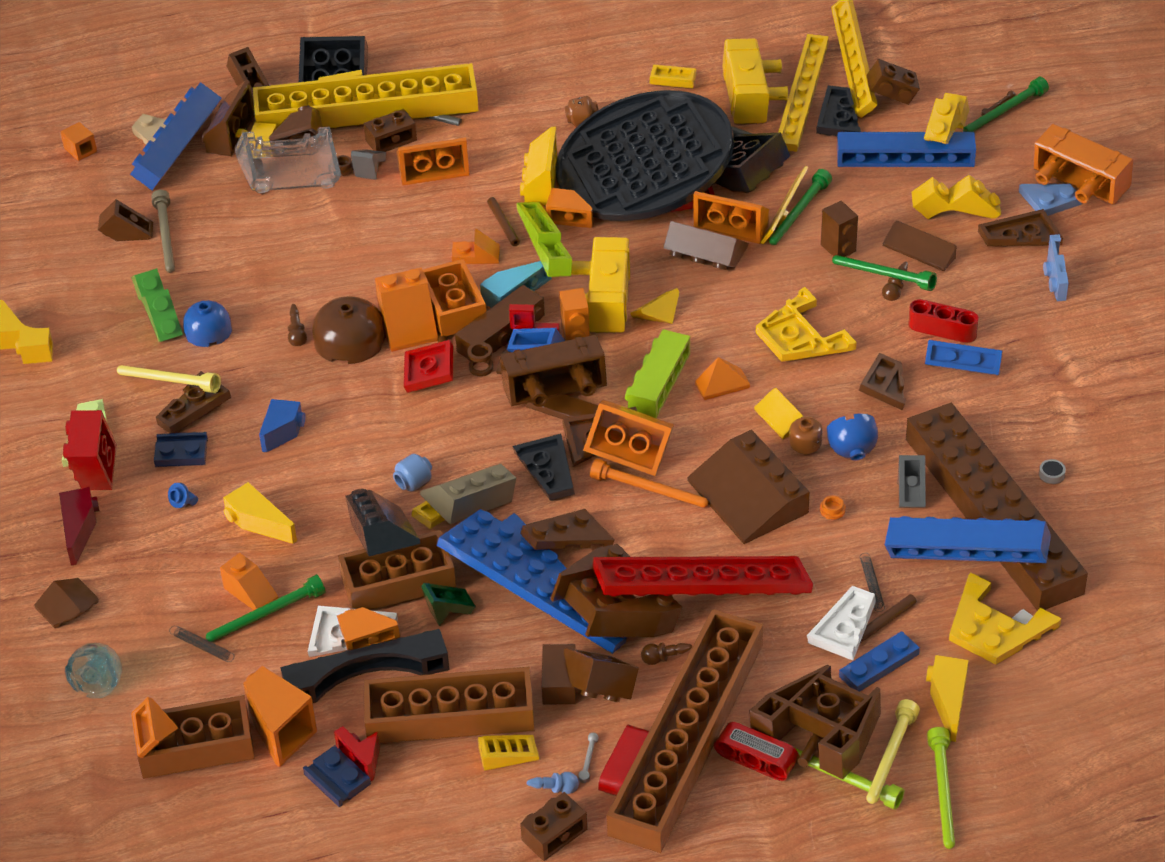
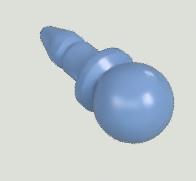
M563 772L560 775L559 773H553L552 777H535L528 780L527 785L537 789H552L553 793L560 791L571 794L577 790L579 780L574 773Z

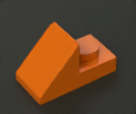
M476 228L474 242H453L452 262L464 259L466 264H499L500 245Z

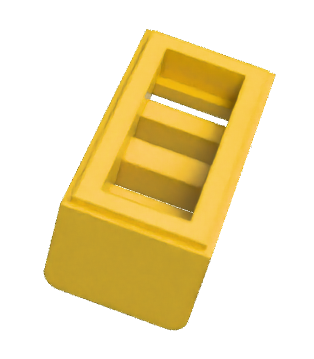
M533 735L478 737L479 752L484 771L539 760ZM528 745L529 752H524L522 746ZM517 747L518 752H512V748Z

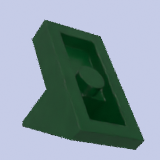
M423 583L421 586L428 608L438 626H441L449 612L471 615L476 608L466 589Z

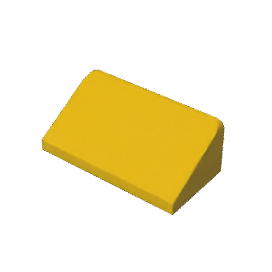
M777 388L771 390L754 407V410L782 439L789 437L791 423L803 417Z

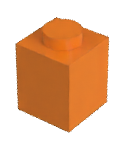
M80 122L60 131L64 149L78 161L97 152L94 134Z

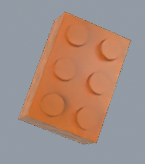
M464 259L423 269L428 282L435 324L441 336L456 334L486 312V303Z

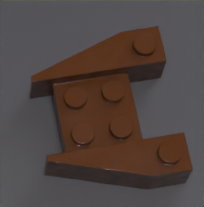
M618 544L595 549L558 575L550 599L552 601L565 599L588 623L585 633L587 637H657L669 634L674 631L682 610V606L672 595L651 594L636 598L634 595H620L616 597L604 595L594 572L593 558L630 557Z
M825 665L765 695L749 710L750 727L778 740H781L796 725L822 737L823 739L818 743L819 768L840 779H844L860 763L881 715L880 688L876 687L869 695L861 693L831 679V666Z

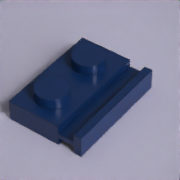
M207 432L156 435L155 467L206 464Z
M335 745L314 759L313 764L309 767H303L304 775L338 807H341L343 805L342 802L346 799H352L371 785L370 777Z

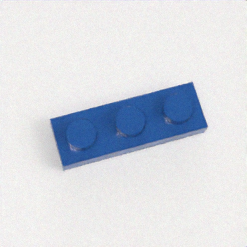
M928 340L925 364L999 375L1003 351Z
M901 631L839 670V677L849 687L860 692L919 655L920 647Z

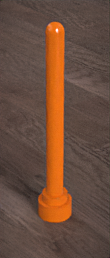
M596 458L592 464L590 478L599 481L610 478L702 508L708 506V499L612 469L611 465L607 464V461Z

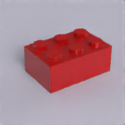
M71 410L70 420L66 421L65 426L68 441L63 445V457L68 460L69 469L74 473V480L78 481L80 488L90 487V490H112L117 444L102 410Z

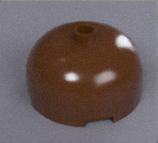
M355 296L339 297L326 303L317 312L312 326L316 351L320 356L331 362L333 359L348 361V364L366 361L379 353L381 345L386 338L381 312L370 301Z

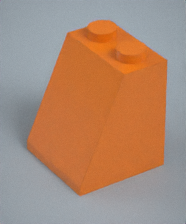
M422 267L375 278L378 310L383 317L386 339L391 352L438 341L428 282Z
M261 666L256 672L250 674L243 683L250 719L277 766L281 767L317 732L313 702L310 695L264 666Z

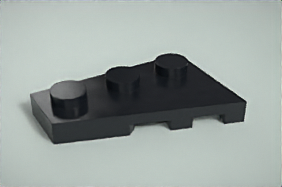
M828 85L816 127V134L837 136L838 132H861L858 126L857 114L854 111L850 88Z
M561 434L512 446L516 456L550 501L575 495Z

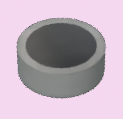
M1055 459L1045 460L1040 465L1039 477L1049 484L1060 483L1065 478V465Z

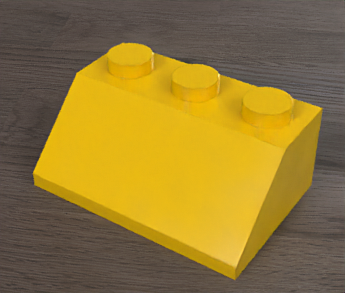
M550 127L531 142L529 153L524 155V166L527 168L522 169V181L525 182L520 183V196H524L525 202H540L542 206H546L551 189L555 188L556 161L558 157L556 127Z

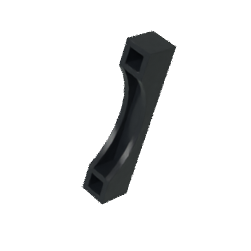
M440 629L425 631L420 634L400 637L395 640L280 667L282 678L310 695L313 703H317L336 685L364 673L396 670L417 675H430L450 670L448 652Z

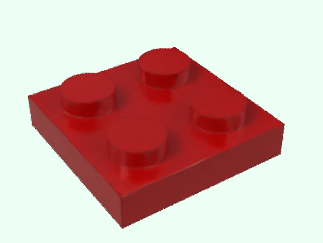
M451 340L405 352L403 386L407 393L453 381L454 346Z

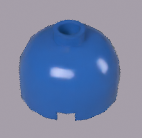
M206 300L193 304L188 308L183 318L186 339L195 346L209 347V343L216 341L218 345L229 338L232 332L231 318L228 311L216 301Z
M853 414L854 419L846 420L845 416L832 421L827 426L829 444L837 455L857 461L865 458L874 449L878 439V427L875 418L869 414Z

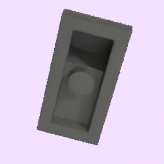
M368 149L351 151L355 176L376 180L379 162L386 161L387 152Z
M899 455L897 484H899V508L926 507L925 455Z

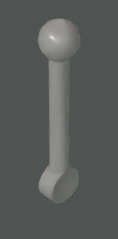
M594 732L588 735L589 746L584 767L578 774L579 781L582 783L590 780L588 770L594 745L599 740L598 734Z

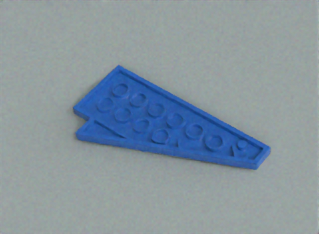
M480 509L439 537L438 547L613 654L626 643L628 637H587L585 633L588 623L565 599L557 601L550 599L559 573L567 568L561 563L555 552L549 549L535 550L525 540L520 532L522 526L526 524L517 514L513 513L501 522L493 517L491 513Z

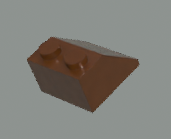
M571 648L564 649L571 686L580 689L581 695L597 698V695L601 694L604 695V699L619 702L620 698L632 699L639 667L610 655Z

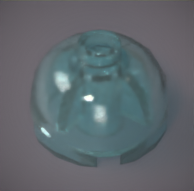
M87 643L76 649L68 659L65 674L67 681L75 691L79 692L81 690L84 693H90L86 696L89 698H103L109 695L119 683L122 665L118 654L108 645Z

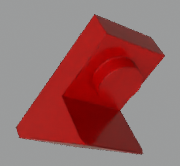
M344 726L335 730L336 747L364 771L372 782L375 778L380 751L378 732L360 741L355 733H350Z

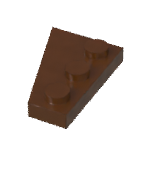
M1044 209L978 225V233L987 246L1049 245L1050 235L1060 234ZM1060 234V237H1061L1060 245H1062V243H1063V237H1062L1061 234Z

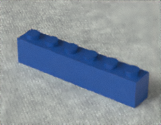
M201 82L195 89L191 87L184 96L187 100L185 102L181 100L174 109L177 113L175 115L171 113L163 123L166 127L160 126L153 136L156 140L154 142L149 140L142 150L145 154L142 156L139 153L132 163L135 168L130 175L151 190L159 183L222 99V97Z
M838 132L837 166L975 167V133L954 132L949 143L943 144L942 142L925 141V132Z
M901 516L900 518L890 517L884 545L891 558L1046 563L1051 534L1046 522L1037 519L1015 521L1013 519L988 520L986 518H978L973 520L958 517L938 519L935 517L911 518L909 516Z

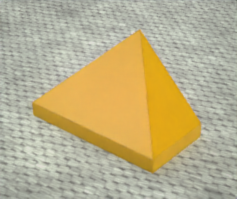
M678 288L667 291L631 312V316L673 324L679 297Z

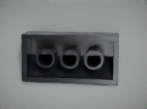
M357 489L352 491L350 495H345L351 525L368 556L420 544L419 537L402 509L372 490Z

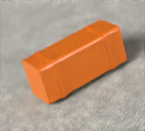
M1052 124L1035 143L1034 169L1039 171L1036 173L1035 179L1042 185H1046L1052 177L1066 184H1071L1079 189L1075 192V197L1081 203H1086L1091 196H1095L1114 205L1131 186L1133 159L1117 150L1114 151L1073 133L1070 129Z

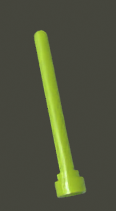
M934 727L927 732L928 745L935 753L943 843L947 849H952L955 846L946 758V750L951 743L950 732L944 727Z
M795 748L798 751L799 756H801L803 751ZM813 756L808 766L840 779L820 769L819 758ZM852 772L844 779H840L869 792L873 782ZM894 784L891 786L885 785L879 796L880 801H883L885 806L896 810L902 802L904 789Z

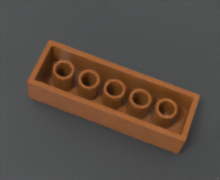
M530 666L364 680L366 737L378 732L379 743L535 731Z

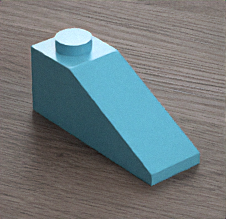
M541 261L495 273L480 284V291L486 305L492 308L522 285L535 291L551 280L552 277L547 276Z

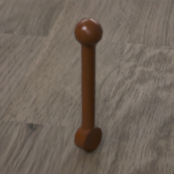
M1009 91L1007 93V96H1005L1003 99L995 103L993 106H991L990 108L982 109L981 115H985L986 113L995 109L1007 100L1013 98L1015 96V92Z

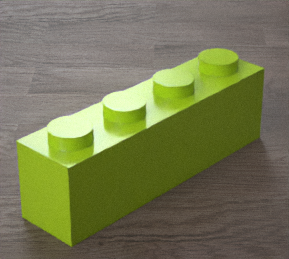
M662 329L659 337L654 338L650 354L645 355L641 370H637L632 387L629 386L626 390L625 400L628 401V408L636 407L637 412L657 418L690 355V336Z

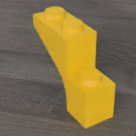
M945 93L943 99L936 98L925 132V141L948 144L956 128L963 129L965 127L969 113L967 96Z
M971 175L966 176L949 189L944 183H939L932 177L911 192L913 208L927 219L938 213L950 210L991 219L1001 215V201L997 194L988 191L980 180H975Z
M0 300V350L16 348V353L21 355L23 364L52 362L53 341L50 329L32 328L22 324L3 300Z

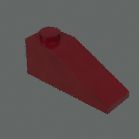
M90 487L59 493L66 547L71 566L77 564L97 523L95 512L100 511L97 496L92 497Z

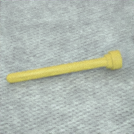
M123 365L117 368L119 375L196 385L203 389V391L210 393L218 392L221 386V378L217 373L207 372L201 376Z
M901 700L896 708V726L867 794V801L871 804L878 801L907 726L916 721L920 712L919 706L912 700Z

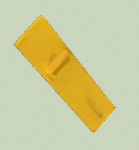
M807 166L803 168L793 182L761 244L767 241L775 228H778L787 217L789 212L785 209L808 169Z

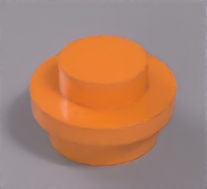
M827 496L820 504V513L827 519H839L846 512V506L838 496Z

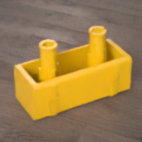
M755 38L725 40L722 65L723 78L726 82L730 111L734 123H765L767 121L769 101L788 100V87H768L765 73L782 72L781 59L762 60L758 42Z
M595 237L593 240L592 260L572 261L571 275H590L589 292L585 293L589 309V331L624 332L625 322L627 321V297L630 280L629 239L622 237Z

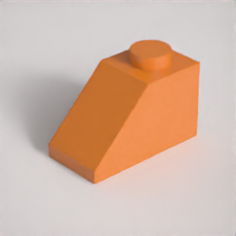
M551 189L546 204V212L555 224L584 228L593 227L592 207L574 190Z
M240 552L220 567L224 589L252 610L279 598L259 567Z
M364 607L350 609L343 614L337 615L347 650L400 638L396 620Z

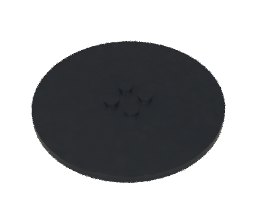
M675 90L651 91L632 95L596 111L579 124L568 136L560 149L556 161L557 183L560 189L574 190L592 207V214L595 218L611 221H633L655 217L694 200L695 191L704 193L717 181L731 159L734 148V134L725 112L716 103L703 96Z

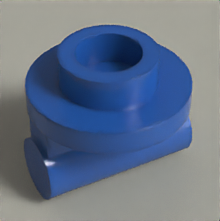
M179 482L170 486L168 499L173 507L183 508L187 504L193 506L198 502V497L190 492L185 484Z

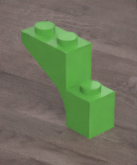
M156 268L131 277L138 299L142 301L158 341L162 342L183 335L169 290H164L158 269Z

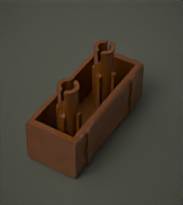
M596 334L586 337H575L572 340L524 350L518 349L514 350V352L500 355L503 388L511 407L527 404L531 401L534 406L541 407L547 403V398L577 392H581L583 396H591L595 393L596 388L607 386L605 354Z

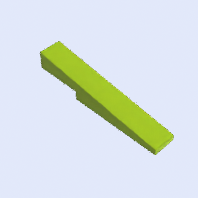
M540 202L517 203V210L547 276H571L572 257L561 243L560 230Z

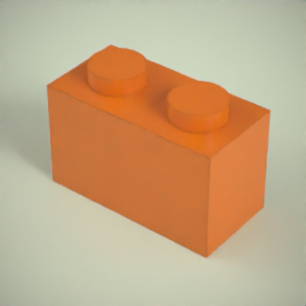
M584 289L559 291L561 329L564 340H572L580 336H590L589 309Z

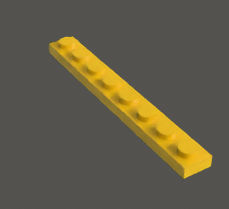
M839 0L831 9L855 114L863 118L867 113L872 112L878 104L875 93L870 91L867 78L870 70L853 0Z
M807 34L778 133L781 132L788 151H798L828 47L829 36Z

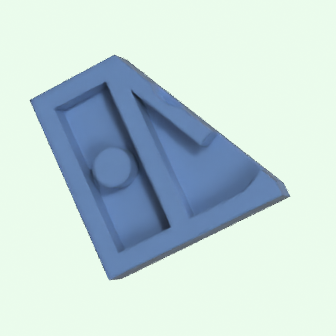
M1071 184L1019 185V193L1035 211L1044 209L1048 216L1082 205L1076 199V190Z
M1060 234L1050 235L1047 262L1043 263L1044 275L1049 277V290L1054 292L1056 301H1066L1069 282L1064 254L1059 255L1061 237Z

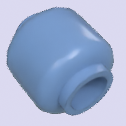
M411 454L395 465L393 478L402 490L416 491L430 481L432 465L426 457Z

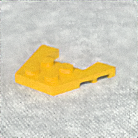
M806 287L800 289L794 299H788L783 308L779 311H773L756 325V334L781 362L856 350L857 342L845 329L825 338L821 337L800 314L817 306V299Z
M970 573L952 624L949 641L997 665L1022 650L1023 645L1033 639L1037 641L1041 639L1042 634L1050 629L1053 631L1058 629L1061 625V618L1040 608L1027 624H1022L981 603L982 599L991 590V582Z

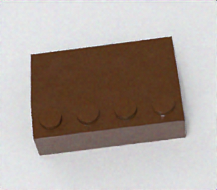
M752 429L730 439L687 477V481L702 497L708 499L710 507L743 544L809 513V490Z

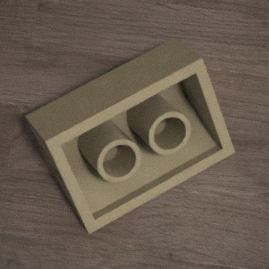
M498 464L424 489L420 492V495L449 524L468 518L480 509L488 511L512 502L516 477L502 464Z

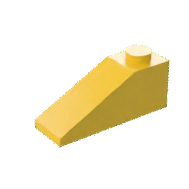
M249 482L223 497L226 518L230 522H235L241 529L292 544L297 542L295 524Z
M935 655L934 666L928 665L926 682H931L930 695L944 728H947L950 732V741L956 742L969 660Z

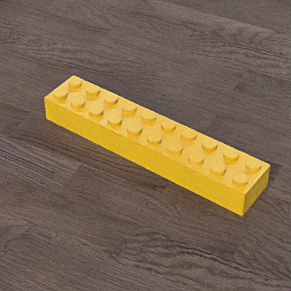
M472 63L253 87L256 122L276 124L277 128L291 113L297 112V109L302 106H311L319 111L323 129L351 125L358 126L404 109L412 119L479 111Z

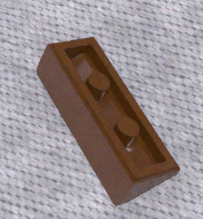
M900 221L894 222L883 242V246L943 272L956 259L957 246Z

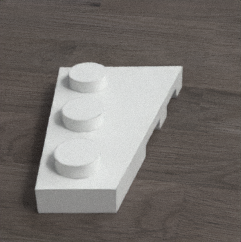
M852 586L807 635L808 643L854 660L876 603L875 594Z
M318 606L308 647L309 657L347 650L337 615L343 614L345 611L350 610V608ZM374 611L398 621L397 613Z

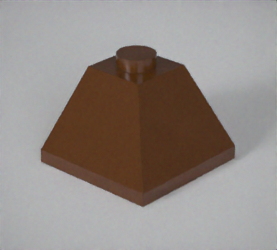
M311 106L298 108L297 112L291 113L269 136V141L283 149H287L325 137L319 111Z

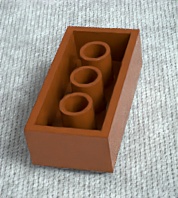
M441 530L417 535L420 539V544L382 554L368 556L365 549L338 555L341 578L351 609L364 607L372 610L424 597L421 587L423 583L456 587L455 570L448 552L437 546L439 537L442 536Z
M245 695L162 709L176 724L178 729L143 758L138 757L142 778L145 779L255 759Z

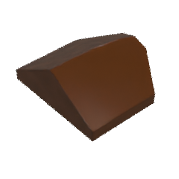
M79 578L53 581L34 606L54 628H58L61 623L75 619L87 612L94 604L99 602V599Z

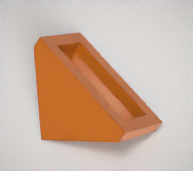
M720 357L695 380V385L704 400L750 388V383L742 369Z
M147 697L131 713L138 757L143 758L178 729L176 724L153 698Z

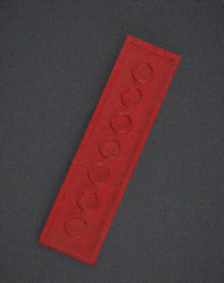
M799 556L593 558L594 572L604 595L615 597L620 595L646 596L649 594H661L664 596H671L673 594H688L691 596L714 594L721 596L724 594L750 595L764 593L775 595L776 593H790L799 595L801 593H812L813 582Z

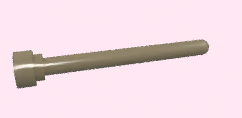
M156 190L151 195L152 205L158 210L165 270L168 273H172L175 270L167 215L170 195L166 190Z

